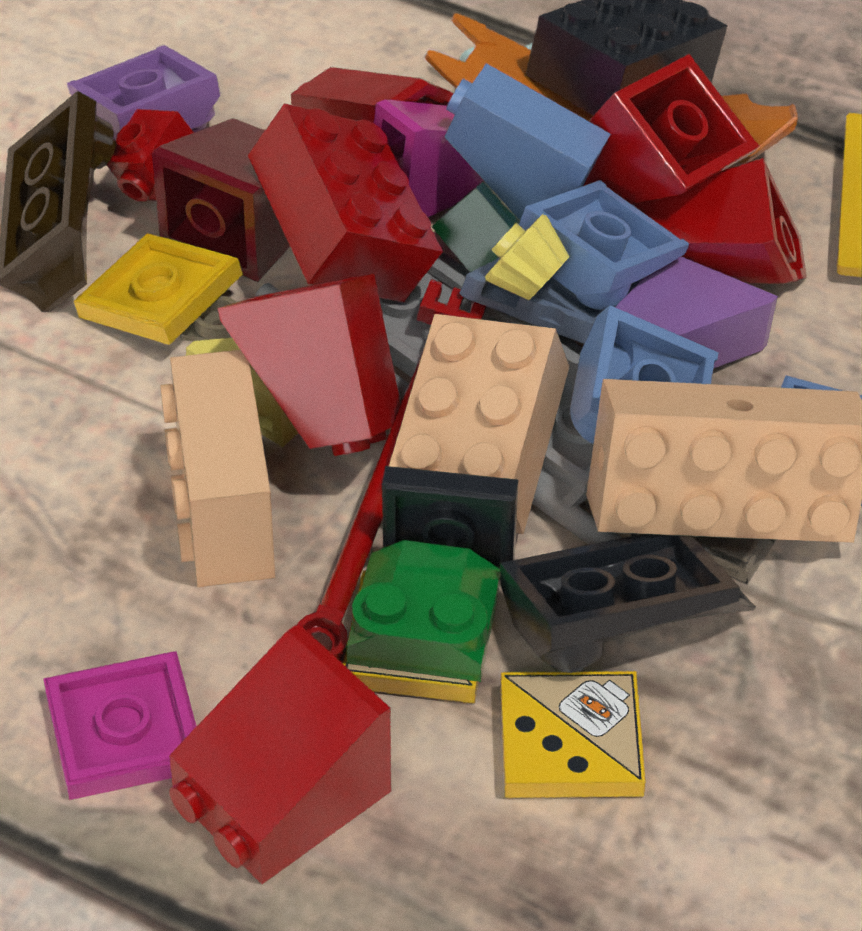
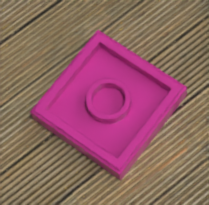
M177 651L43 678L69 800L172 778L169 755L196 727Z

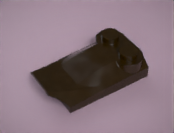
M80 91L75 92L8 148L0 231V285L24 296L33 302L41 312H52L87 285V216L94 170L103 168L112 158L116 148V141L113 138V126L110 122L97 116V101Z

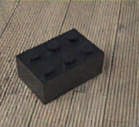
M580 0L539 15L525 75L594 116L615 92L688 54L691 55L712 83L728 25L710 16L705 7L693 2H685L684 0Z

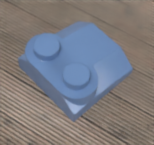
M600 180L526 206L519 223L526 231L542 214L547 215L569 255L566 262L552 277L572 291L582 304L600 310L605 309L609 305L617 306L628 294L633 282L652 274L686 253L689 243L684 239H679L607 188L606 184Z
M609 305L597 316L581 349L570 406L571 420L575 429L585 440L594 444L603 379L711 384L714 363L718 360L719 352Z

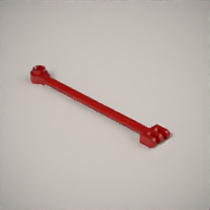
M431 279L421 301L416 320L431 325L434 314L482 320L487 306L473 301L470 312L461 310L464 297L459 294L461 289L456 287L453 288L447 304L438 302L442 293L443 283ZM423 351L321 604H319L316 612L304 616L298 622L340 662L348 642L347 629L342 621L383 520L382 481L385 466L390 464Z

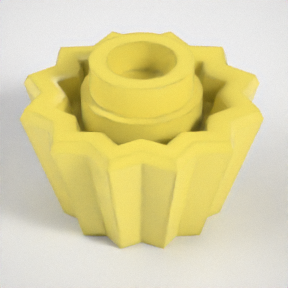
M542 214L526 231L519 224H514L491 249L500 259L489 270L485 279L527 300H530L569 258L547 215Z

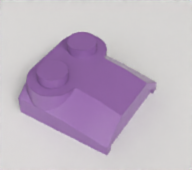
M166 45L159 46L155 50L67 83L71 95L80 91L97 101V116L110 122L113 126V138L115 141L118 132L129 122L136 109L178 111L194 133L203 130L206 127V123L214 117V105L221 95L216 74Z

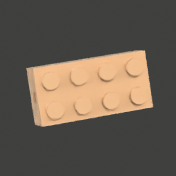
M603 379L586 493L598 532L854 543L862 503V399L859 393L856 391Z

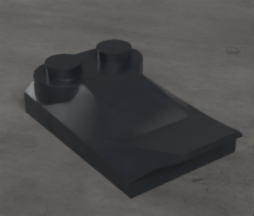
M639 534L500 563V585L513 625L541 660L561 672H579L586 669L590 664L595 663L602 657L605 642L624 638L667 623L717 614L754 611L756 608L740 590V586L692 536Z

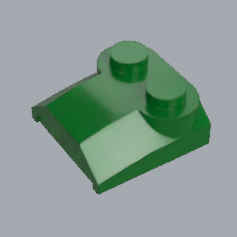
M406 540L371 553L361 591L356 595L352 603V626L347 643V664L481 682L500 588V569L470 549Z

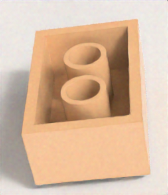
M434 314L389 466L518 479L516 533L524 534L569 370V364L557 330L555 328Z
M241 350L170 357L172 384L160 385L164 423L176 422V428L164 429L168 466L171 471L182 470L180 475H171L174 511L177 514V520L188 518L187 523L177 524L181 563L194 561L197 587L275 578L271 491L249 361Z

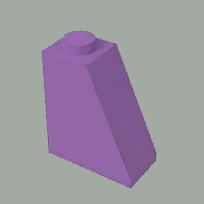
M679 257L644 277L615 308L719 352L718 360L714 363V368L760 352L767 346L778 296L686 258Z

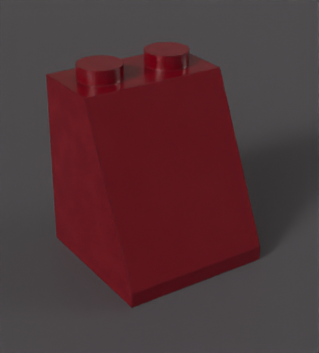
M231 118L159 146L152 153L159 236L236 257L239 260L242 276L259 282L290 247L248 157L249 152L265 130Z

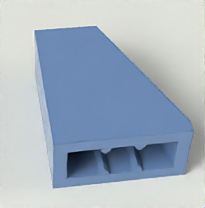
M487 63L473 83L462 79L446 108L447 111L454 114L445 138L519 220H521L526 206L582 187L611 135Z

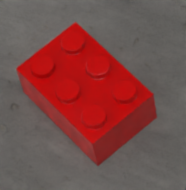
M284 103L249 152L248 157L307 284L316 285L374 273L379 298L404 302L443 253V250L431 229L429 218L422 211L409 186L407 175L400 168L387 143L388 138L379 126L368 120L356 121L331 115L319 108L307 109Z

